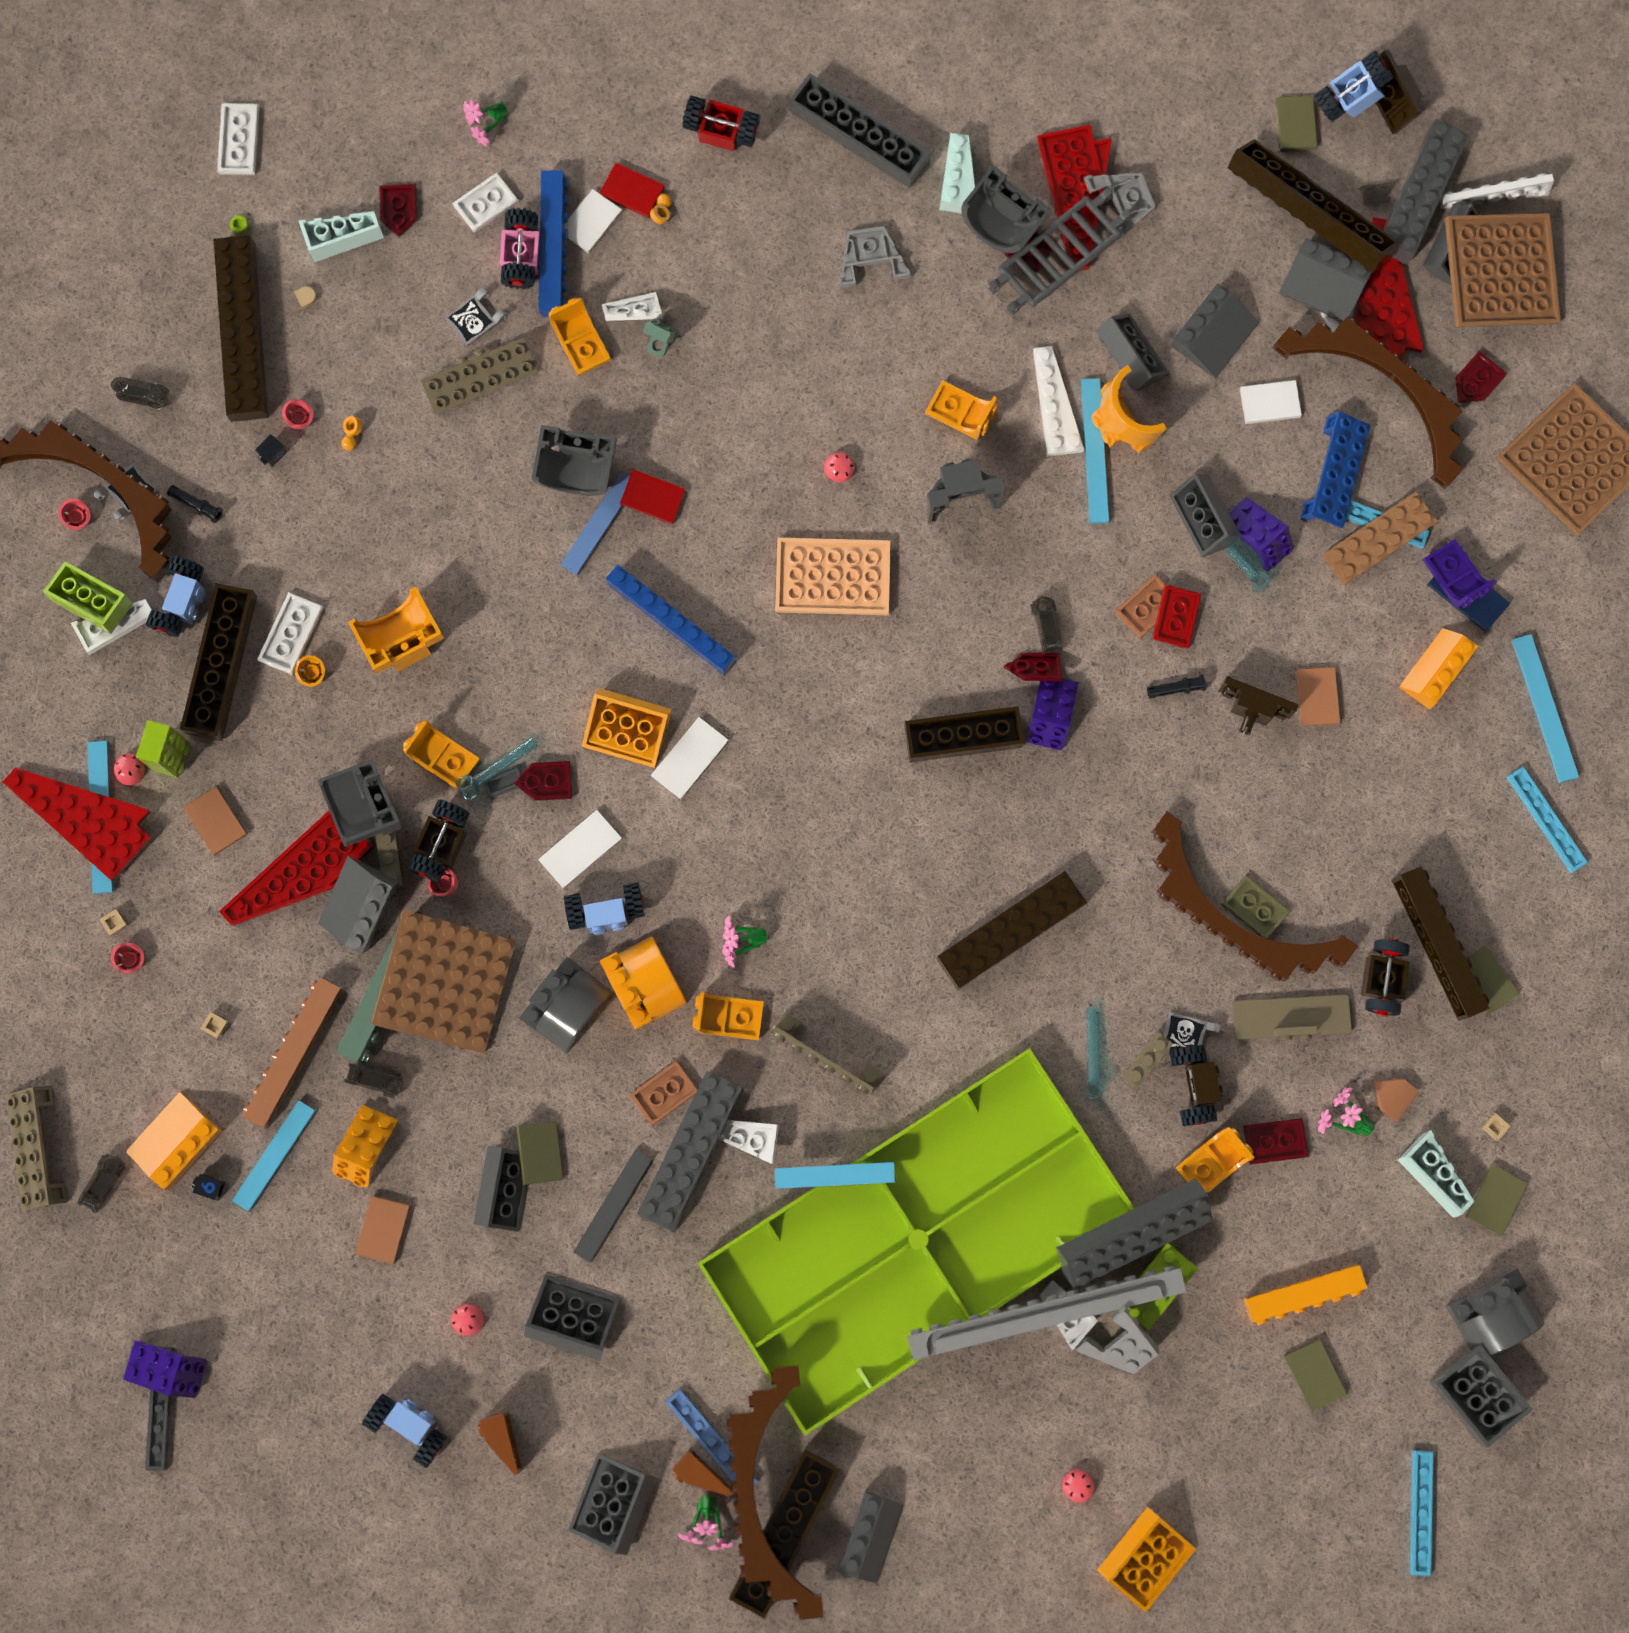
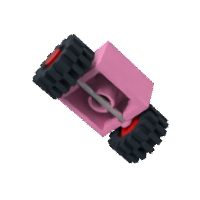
M511 208V210L508 209L505 212V230H502L501 284L506 287L510 286L512 289H529L534 285L535 275H539L540 234L537 231L538 214L530 209L527 211L526 208H523V210Z

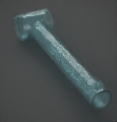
M1234 544L1223 549L1250 579L1251 588L1255 592L1261 593L1267 589L1268 576L1264 572H1258ZM1256 579H1262L1264 580L1265 584L1262 586H1257L1254 581Z
M532 737L525 739L526 741L473 778L469 775L460 777L456 785L463 798L468 801L475 799L479 795L478 788L531 750H535L538 746Z
M1087 1007L1084 1013L1086 1014L1087 1085L1084 1088V1095L1089 1100H1096L1103 1093V1086L1099 1082L1098 1014L1100 1013L1097 1007ZM1089 1086H1096L1098 1094L1091 1095L1088 1090Z

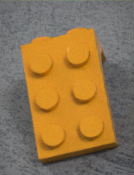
M581 297L578 299L573 298L567 304L556 306L549 312L551 326L578 377L611 361L604 344L590 320Z
M942 380L925 414L979 440L981 435L984 436L986 434L989 422L994 419L999 404L996 403L997 397L995 396L991 401L982 400Z
M426 719L423 722H419L414 729V735L411 738L409 737L403 745L404 753L408 758L459 791L479 763L480 758L442 734Z
M701 991L700 996L696 995L695 1007L698 1009V1015H694L693 1028H696L698 1034L759 1041L764 1001L722 997Z
M362 1104L334 1153L332 1172L335 1176L352 1181L356 1186L367 1188L370 1185L375 1164L394 1131L398 1119Z
M1226 1127L1222 1128L1178 1164L1175 1169L1186 1182L1196 1179L1208 1193L1240 1166L1254 1159L1252 1155L1254 1152L1247 1143H1242L1239 1139L1241 1136L1235 1128Z

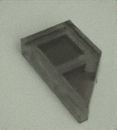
M1389 182L1362 186L1361 192L1364 205L1382 203L1396 183Z

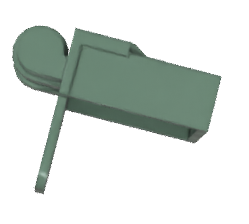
M655 319L647 322L643 330L644 333L651 336L647 351L658 357L664 355L668 344L674 343L679 335L678 330ZM656 340L661 341L663 344V348L660 351L653 349L652 345Z

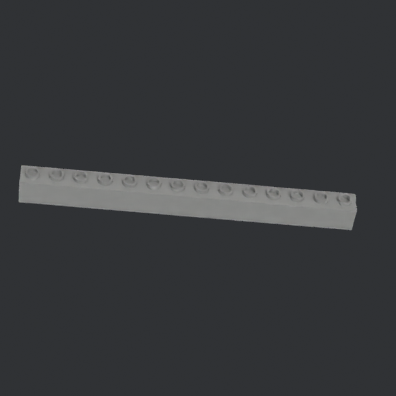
M1174 1265L1162 1268L1163 1272L1155 1273V1270L1144 1272V1277L1136 1278V1275L1124 1277V1282L1117 1283L1116 1280L1105 1282L1104 1287L1097 1288V1285L1085 1287L1086 1291L1078 1293L1076 1289L1066 1292L1064 1297L1059 1298L1058 1294L1046 1297L1047 1301L1040 1303L1039 1299L1027 1302V1306L1020 1307L1019 1304L1008 1306L1007 1311L1000 1312V1309L988 1311L989 1315L981 1317L980 1314L969 1316L967 1321L962 1322L961 1318L949 1321L950 1325L942 1327V1324L939 1323L931 1325L930 1330L922 1331V1328L911 1330V1335H907L912 1359L917 1360L1118 1310L1124 1306L1130 1307L1186 1293L1180 1268L1175 1269Z

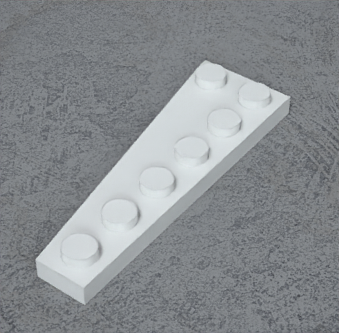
M1543 173L1533 178L1523 177L1513 182L1503 181L1498 185H1483L1478 189L1467 188L1457 193L1447 192L1441 196L1439 207L1440 209H1448L1453 204L1478 205L1482 204L1484 200L1493 203L1498 202L1504 197H1507L1508 200H1515L1520 195H1526V198L1549 195L1554 181L1553 175Z
M1052 346L1033 348L1047 456L1084 452V447Z

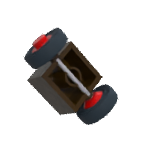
M1393 938L1375 940L1374 951L1384 954L1386 957L1376 955L1366 957L1361 995L1378 999H1367L1365 1010L1376 1013L1377 1016L1388 1017V1015L1397 1016L1401 1013V1004L1397 1002L1405 1000L1410 962L1394 959V957L1408 956L1410 945Z

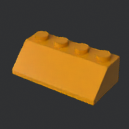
M1442 628L1399 688L1430 710L1436 705L1479 646L1462 634Z

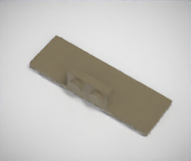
M522 337L491 351L484 348L476 349L473 351L474 354L470 356L462 355L457 357L456 361L453 362L454 366L421 379L434 413H441L537 373L538 370L525 339Z
M1348 995L1232 1002L1236 1040L1281 1038V1041L1293 1040L1292 1037L1299 1036L1300 1040L1312 1039V1036L1352 1033Z

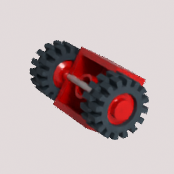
M693 95L689 97L686 109L684 110L682 128L698 132L699 142L733 152L736 144L748 147L753 146L759 128L760 114L744 111L742 108L710 99L706 107V99Z

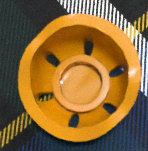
M312 655L299 659L295 668V676L301 684L313 687L323 681L326 668L322 660Z

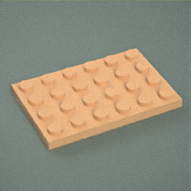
M777 538L776 613L889 615L890 541Z

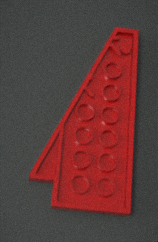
M1090 124L1037 135L1036 139L1057 219L1087 196L1093 201L1103 192V189L1090 194L1084 177L1106 175L1111 138L1094 141ZM1085 206L1078 213L1096 231L1098 218ZM1071 217L1064 224L1091 252L1094 240ZM1060 231L1065 252L1075 263L1079 262L1084 256ZM1090 262L1079 271L1088 270Z
M1373 217L1371 223L1383 230L1387 219ZM1391 258L1389 262L1371 274L1356 304L1354 320L1359 323V327L1364 331L1371 332L1376 341L1384 343L1392 354L1399 355L1403 362L1405 349L1422 352L1423 345L1402 262Z
M14 768L2 781L111 881H114L152 839L139 826L151 813L148 809L18 768Z
M328 810L219 912L232 926H236L330 891L334 888L347 857L350 855L360 861L374 847L367 840L345 847Z

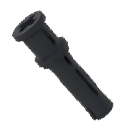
M175 485L169 487L167 491L168 496L193 508L198 515L206 516L213 523H217L221 518L222 508H216L209 504V501L200 500Z
M1200 674L1199 677L1189 679L1184 677L1182 681L1147 687L1148 698L1151 699L1182 692L1190 694V692L1197 690L1206 691L1205 679L1203 674Z

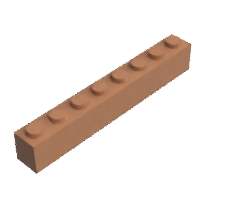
M322 978L314 981L309 998L306 997L301 1005L302 1011L294 1017L291 1024L293 1025L292 1029L282 1039L283 1045L281 1049L276 1050L272 1057L274 1061L271 1067H267L262 1077L264 1079L261 1085L258 1084L254 1089L253 1095L255 1096L244 1107L243 1112L245 1114L243 1117L267 1129L343 992V989Z

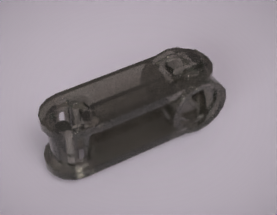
M116 377L111 382L112 390L121 401L155 409H163L168 403L169 390L163 385L125 377Z
M1046 596L1039 597L1036 601H1032L1030 608L1035 618L1042 652L1045 654L1047 651L1056 649L1061 651L1063 646L1055 613V601ZM1045 604L1048 610L1041 611L1038 605Z
M351 1063L348 1065L350 1069L347 1079H344L345 1083L384 1093L383 1096L390 1098L398 1096L403 1089V1077H401L400 1073L393 1071L386 1073ZM394 1079L396 1081V1087L393 1090H390L388 1088L389 1081Z
M108 1153L102 1155L96 1170L78 1200L80 1206L84 1205L92 1209V1212L95 1214L100 1210L117 1179L121 1177L126 1168L122 1159L111 1156ZM110 1161H113L115 1164L113 1171L108 1169Z

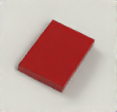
M615 162L599 194L607 200L649 218L650 212L657 204V199L662 194L665 185Z
M632 469L620 505L673 524L685 489Z
M1165 584L1151 640L1189 649L1201 593Z

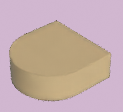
M302 287L294 291L303 309L315 303L316 294L312 288Z

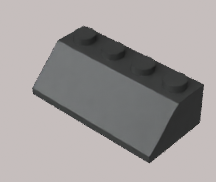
M1453 204L1447 216L1480 214L1472 204ZM1444 221L1423 266L1431 276L1451 285Z
M1130 313L1112 316L1096 330L1099 334V339L1107 346L1110 355L1119 364L1120 370L1127 365L1131 368L1132 371L1126 376L1129 379L1130 385L1136 391L1145 389L1170 374Z
M1195 473L1169 495L1202 557L1228 548L1242 537L1209 475Z
M493 1146L487 1147L473 1225L519 1232L527 1185H523L519 1151Z
M864 1491L838 1568L840 1573L877 1583L903 1504Z

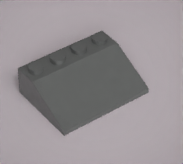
M1305 238L1279 293L1343 322L1346 317L1349 318L1372 272L1366 270L1363 265L1356 260H1352L1349 256L1309 238Z
M1217 283L1174 337L1171 347L1216 378L1259 324V321L1233 293Z
M349 855L318 924L345 946L360 954L365 953L371 948L400 882Z
M545 1274L527 1320L524 1336L600 1361L620 1298Z
M1481 1345L1443 1369L1429 1381L1482 1447L1488 1448L1533 1410Z
M598 1453L568 1531L615 1554L628 1555L657 1477Z

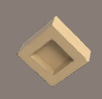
M117 909L100 919L109 936L115 935L128 926Z
M210 1012L200 1029L219 1039L229 1022Z
M1493 1113L1481 1128L1495 1141H1498L1510 1128V1125L1498 1114Z

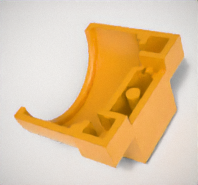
M1127 365L1117 373L1112 381L1106 383L1100 390L1102 396L1101 405L1091 417L1095 427L1099 428L1102 433L1104 442L1110 448L1123 441L1130 444L1139 454L1155 443L1165 432L1166 426L1164 423L1153 426L1136 423L1123 401L1126 395L1125 392L1120 394L1118 391L1123 387V378L1132 371L1129 365Z
M417 587L409 589L410 594L407 600L391 613L371 621H357L354 618L348 622L376 674L391 666H394L397 672L415 664L432 655L428 649L429 646L444 639Z
M652 936L619 953L615 952L600 960L606 976L635 1030L687 1004L682 991ZM642 1002L647 1010L641 1008L640 1004Z

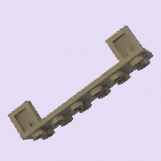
M784 1012L777 1025L772 1028L774 1038L782 1043L785 1040L791 1043L790 1047L798 1053L801 1051L807 1053V1058L816 1064L818 1061L823 1063L825 1070L832 1074L837 1072L841 1075L840 1079L848 1084L853 1082L858 1085L856 1089L865 1095L868 1092L872 1094L884 1073L867 1063L859 1078L852 1075L793 1038L801 1022Z
M51 1086L31 1087L7 1094L21 1210L27 1211L43 1206L67 1203L65 1183L49 1185L39 1107L54 1105Z

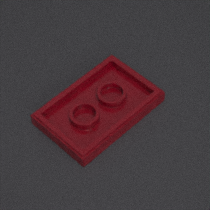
M1302 1118L1243 1126L1246 1143L1254 1152L1252 1153L1254 1159L1249 1161V1165L1308 1157Z

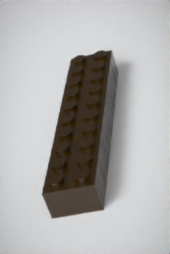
M1253 139L1236 149L1227 168L1234 175L1245 180L1249 186L1259 190L1263 196L1274 201L1277 206L1288 211L1292 217L1302 221L1306 227L1313 229L1320 237L1334 244L1335 248L1345 252L1352 260H1356L1372 273L1391 260L1400 242L1257 140Z
M251 235L214 238L226 415L231 422L268 418L255 242Z

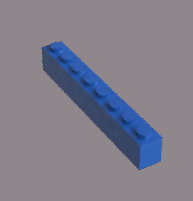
M563 170L541 171L538 311L542 317H549L548 314L554 307L567 304V300L564 299V292H567V282L564 280L565 275L568 273L567 264H565V257H568V249L565 246V240H568V230L565 229V223H568L566 205H569L568 194H566V188H569V179L565 176Z
M617 564L606 577L607 585L725 676L735 664L736 656Z

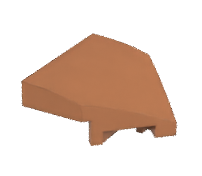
M1402 1078L1373 1081L1377 1095L1375 1106H1378L1380 1111L1392 1121L1398 1122L1419 1091Z

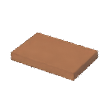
M1156 574L1114 611L1139 639L1155 626L1165 585Z
M1335 667L1297 669L1296 677L1301 726L1340 724Z
M214 787L183 807L214 856L247 835L217 787Z
M676 1060L629 1095L650 1125L654 1126L694 1097L698 1089Z
M371 1196L355 1254L394 1264L410 1206Z

